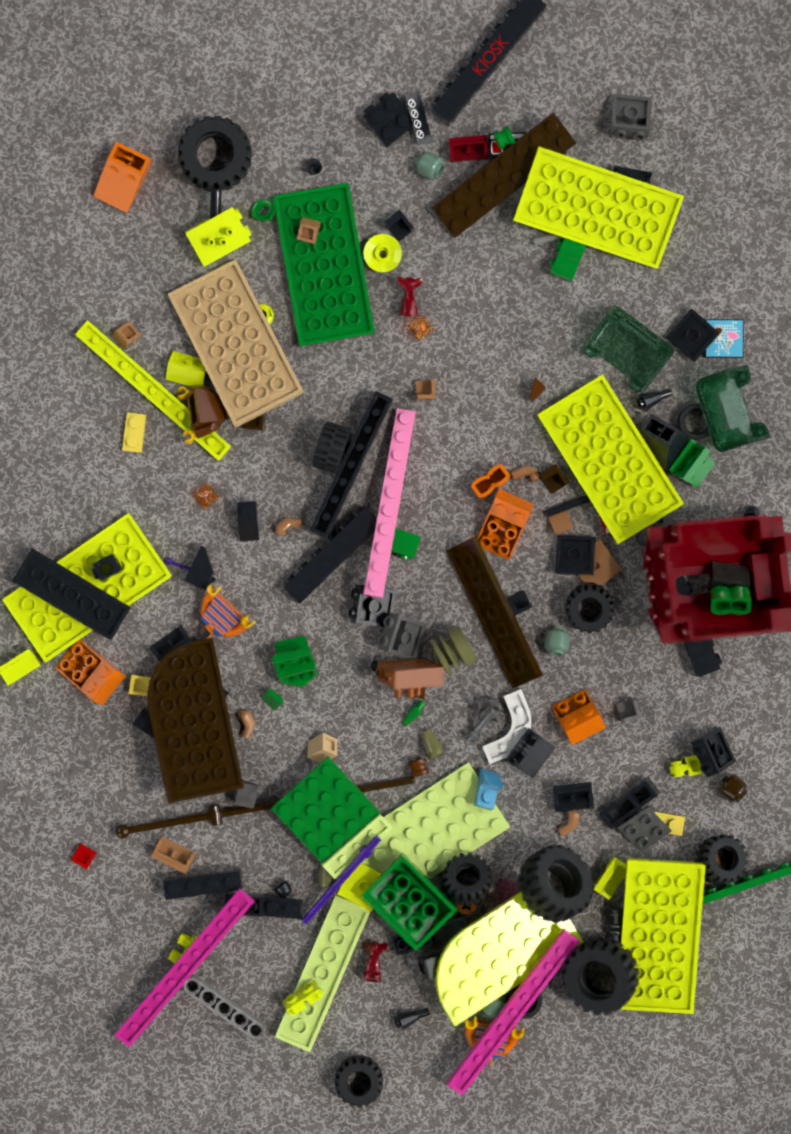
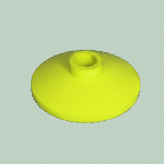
M379 234L373 236L365 245V262L376 272H389L395 269L401 261V246L390 235ZM385 251L387 255L382 258L379 256V253Z

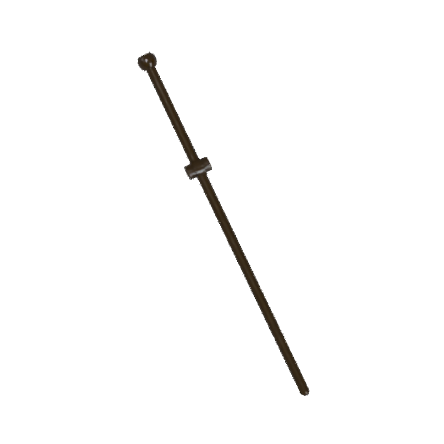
M404 777L359 785L357 787L362 792H369L415 783V777ZM279 800L258 803L254 805V808L241 806L224 810L220 809L219 804H213L208 806L209 811L207 813L134 826L120 824L116 827V833L118 838L125 839L132 833L205 820L211 821L212 826L223 824V817L271 809Z

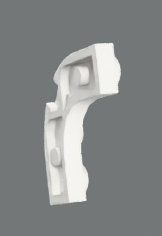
M522 689L503 696L511 714V728L502 738L482 746L489 764L506 758L528 728L531 729V713Z

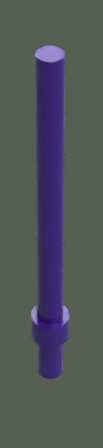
M375 835L367 845H364L359 850L358 856L304 915L301 920L305 924L309 923L363 860L371 856L372 850L382 840L378 835Z

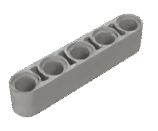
M191 975L184 983L183 988L188 995L248 1037L259 1039L263 1036L265 1025L260 1019L196 975ZM196 981L198 988L195 990L190 989L188 982ZM211 992L214 996V999L210 1001L206 1000L204 998V993ZM227 1003L230 1009L224 1012L220 1009L219 1005ZM243 1014L245 1021L242 1023L237 1022L235 1016ZM259 1025L261 1032L258 1034L253 1033L251 1026Z

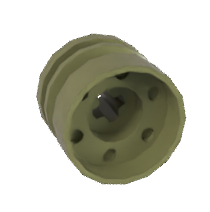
M459 625L447 631L450 640L446 641L441 635L438 636L442 643L438 646L434 639L430 640L432 652L438 664L444 667V671L448 676L453 674L449 667L453 664L456 671L460 670L457 661L461 660L465 666L477 661Z

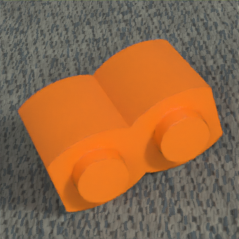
M502 464L497 465L488 472L487 476L476 479L471 485V490L479 500H483L489 497L494 489L503 487L509 481L510 474Z

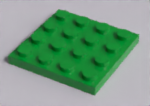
M329 756L322 760L271 807L273 812L321 863L326 861L380 813L377 807Z

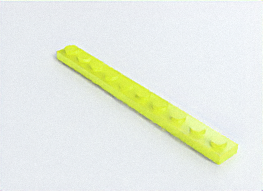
M87 320L75 335L184 431L194 432V430H191L189 409ZM215 432L199 439L197 437L194 438L218 461L231 448Z

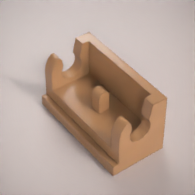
M162 836L151 857L186 874L196 853Z

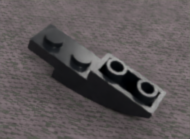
M225 894V905L234 894ZM248 894L255 901L243 915L302 919L304 899Z
M467 915L453 919L449 918L418 950L451 940L458 932L470 925ZM399 934L391 937L397 956L415 951Z

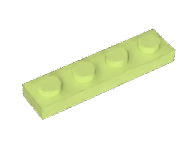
M379 813L326 861L321 863L322 866L336 879L358 856L359 850L364 845H367L375 835L382 838L392 829V826Z

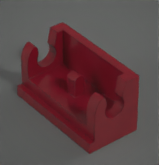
M487 135L449 138L450 163L488 159Z

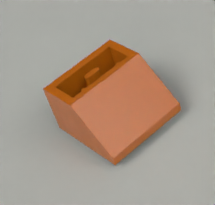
M586 689L551 706L571 745L606 728L599 711Z

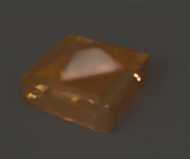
M425 315L407 325L418 341L434 331Z
M209 483L193 495L205 510L220 499Z

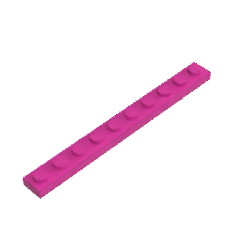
M239 888L120 1027L115 1036L130 1047L255 900Z
M564 928L561 930L448 1079L446 1084L463 1096L580 942L575 936Z

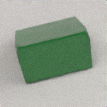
M272 688L268 689L261 698L274 711L284 702V699Z

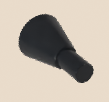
M667 389L662 392L641 393L637 399L638 407L646 412L662 399L672 396V391Z
M428 1008L419 1011L396 1012V1017H394L396 1027L401 1028L403 1031L420 1018L429 1016L430 1012Z

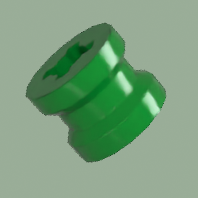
M508 126L503 127L501 131L496 130L493 132L500 150L504 149L508 144L512 145L515 143Z

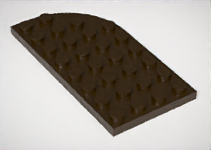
M213 638L194 641L189 645H181L168 653L159 662L151 676L147 692L148 712L167 804L244 789Z

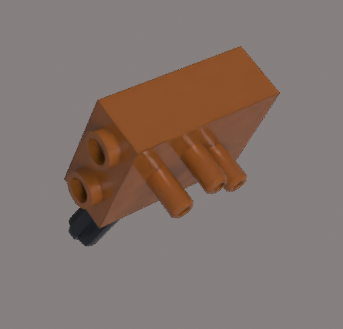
M427 658L392 661L373 660L370 665L372 671L376 672L377 681L394 689V696L396 698L402 697V689H407V698H414V696L421 695L422 687L443 686L444 667Z

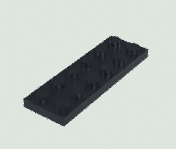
M31 548L12 580L109 640L113 639L132 608L34 548Z

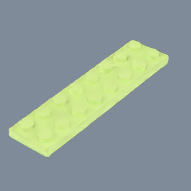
M335 895L294 991L295 993L305 984L316 980L318 988L324 994L321 996V999L311 1005L306 1000L304 1003L307 1008L297 1015L293 1014L291 1016L286 1011L275 1038L305 1051H311L370 911L341 896Z

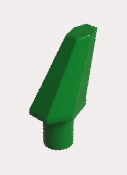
M419 700L415 706H411L402 724L406 727L422 714L421 710L426 704Z

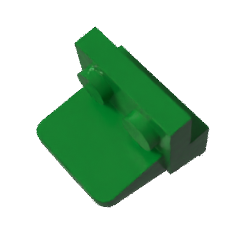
M688 437V440L667 471L690 485L698 487L713 468L715 462L708 456L711 452L710 450Z
M305 636L275 643L276 655L272 656L281 685L286 684L303 688L316 676H319L315 659Z

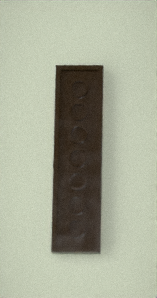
M552 112L431 208L453 237L456 238L526 183L538 146L563 154L577 142L555 113Z
M477 536L446 550L512 689L543 676Z

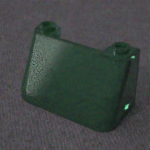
M616 305L612 306L581 347L588 357L597 358L601 356L630 378V388L641 394L645 392L674 353V349L670 344Z
M748 365L711 374L699 379L696 383V392L713 445L719 452H726L771 438L769 430L764 423L756 422L752 424L741 387L748 385L751 380Z

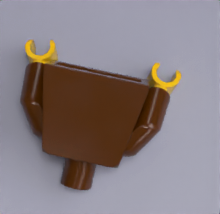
M184 386L178 388V393H184L177 396L178 400L188 401L191 430H194V432L185 431L183 433V437L191 436L189 440L184 441L185 444L193 443L196 437L199 439L210 435L220 428L221 424L226 421V417L230 418L219 395L209 387H190L189 390Z

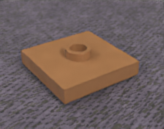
M599 539L596 541L594 576H578L583 583H596L599 586L622 569Z

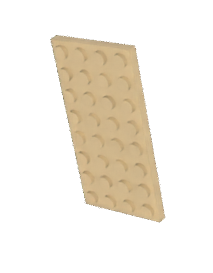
M236 259L168 293L235 428L304 393Z

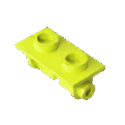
M316 980L305 984L297 992L288 995L283 1000L286 1011L291 1016L293 1014L297 1015L307 1008L304 1003L306 1000L311 1005L321 999L324 993L318 988Z

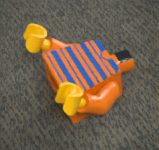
M212 582L207 587V592L202 599L200 609L201 620L206 625L199 632L205 639H209L214 633L220 637L224 636L227 638L237 636L256 623V621L249 622L248 617L251 614L244 617L218 593L221 590V586L218 589H214L212 586L214 582Z
M474 1016L472 1021H469L468 1018L465 1019V1036L469 1047L473 1048L492 1022L477 1020L476 1016ZM515 1026L511 1031L512 1033L507 1036L492 1058L501 1059L502 1055L508 1054L517 1044L518 1040L523 1037L524 1027L519 1031L516 1030ZM492 1058L488 1061L485 1067H491Z

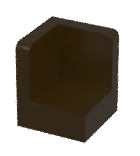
M557 464L540 474L541 479L551 494L569 484Z

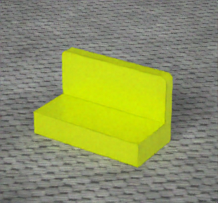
M173 351L168 362L166 380L191 387L204 386L207 371L200 358Z
M28 649L0 667V674L9 686L41 666L33 651Z

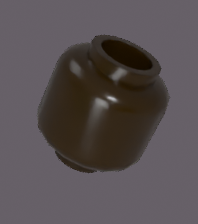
M735 774L730 777L726 775L719 782L721 785L719 793L731 803L735 801L738 803L748 792L746 790L747 784Z

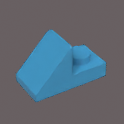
M480 769L474 806L490 811L494 810L497 791L503 789L498 773Z

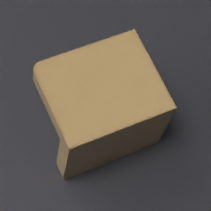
M321 733L308 741L307 758L320 763L327 756L331 759L337 756L336 738Z

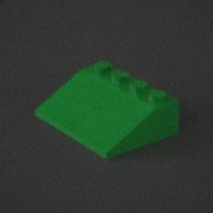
M403 852L361 895L415 951L457 911V906Z

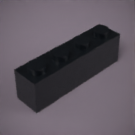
M241 869L165 878L163 880L165 900L238 891L239 888L243 889Z

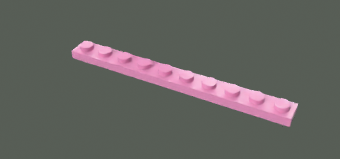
M396 409L363 594L365 596L383 598L415 411Z

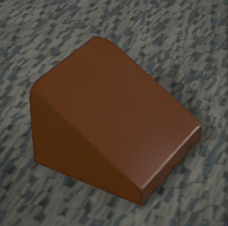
M537 378L533 382L530 402H534L545 390V386Z

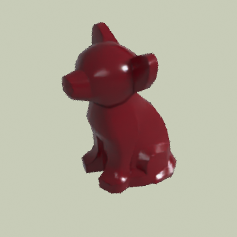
M398 277L397 282L404 290L399 316H418V307L415 306L416 300L413 291L421 285L422 278L406 277L403 279Z
M363 942L364 950L370 955L366 964V970L363 973L364 981L382 982L381 972H379V956L387 950V943Z

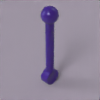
M170 557L164 560L167 565L172 564L186 571L190 570L189 567L172 561Z

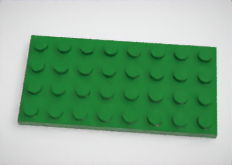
M349 183L273 196L299 346L304 347L375 334ZM303 217L321 222L315 244L297 240L300 222Z

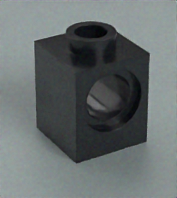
M111 554L93 563L94 568L91 569L96 580L100 579V581H105L123 572L115 554ZM105 563H109L111 566V571L108 574H104L101 570L102 565Z

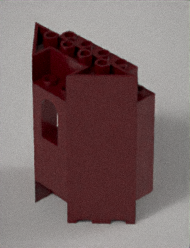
M766 515L648 527L642 570H648L646 572V581L650 586L648 599L652 603V607L647 608V611L662 644L791 631V584L787 554L791 553V532L784 533L782 515L770 517ZM713 561L749 567L751 584L749 587L751 598L750 613L743 615L731 612L723 615L714 614L710 609L709 593L681 595L676 591L675 581L680 576L710 574L711 578V564Z

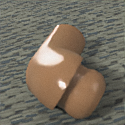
M528 465L511 471L514 480L528 476L532 482H537L541 478L539 475L540 471Z
M284 518L276 525V534L284 536L290 527L301 528L302 519Z
M241 710L238 713V719L244 725L241 736L250 739L255 726V720L249 711Z
M576 810L568 811L567 823L558 828L562 837L577 828L580 816Z

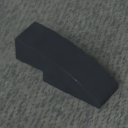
M647 777L599 814L608 827L612 829L640 810L642 806L656 798L660 792L651 779Z

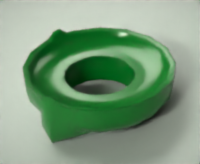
M260 199L253 205L251 214L257 221L271 222L276 211L275 204L270 199ZM263 208H269V212L266 215H260V211Z

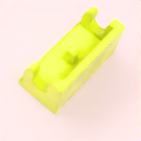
M613 856L594 883L593 890L610 900L626 876L627 865Z

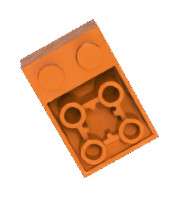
M116 141L106 161L93 197L128 214L153 164L151 158Z
M499 489L477 537L482 548L510 560L531 514L534 503Z
M81 639L72 645L55 667L89 699L101 706L104 705L126 677L118 668Z

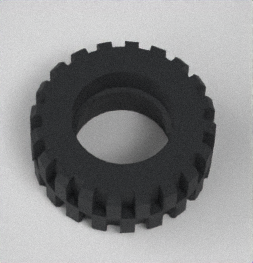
M215 115V118L205 116L204 120L199 121L197 119L194 121L193 126H188L185 129L186 133L181 135V143L178 145V159L184 174L196 187H201L204 191L208 192L211 189H226L228 191L232 189L233 185H239L241 179L247 176V171L252 164V150L248 137L239 124L233 123L227 117L223 119L221 116ZM212 137L224 138L231 144L233 149L232 161L227 167L219 171L206 170L200 165L197 158L199 146L205 140Z
M549 845L528 857L520 868L521 873L518 876V881L520 882L519 891H522L523 894L521 896L523 902L526 901L528 904L527 908L530 911L533 910L535 912L534 915L537 917H543L542 920L551 921L553 923L565 922L583 912L590 905L594 891L592 889L594 888V881L591 879L593 877L592 872L588 870L586 861L583 862L581 859L582 856L578 853L575 854L571 848L565 849L563 845ZM548 871L554 873L560 879L564 888V897L552 888L548 878Z
M596 937L594 940L590 938L584 943L579 944L567 957L568 959L563 965L565 969L562 972V979L565 980L563 988L568 990L567 996L569 1000L573 999L575 1001L574 1005L577 1008L579 1006L583 1007V1011L586 1013L593 1011V1015L599 1016L602 1012L604 1015L617 1012L626 1005L636 991V987L639 984V979L637 978L639 968H635L637 961L635 957H630L632 952L628 948L624 950L622 948L623 944L619 941L615 944L613 939L608 937L605 941L602 937ZM590 961H599L608 965L616 977L615 989L602 991L593 987L585 974L586 964Z

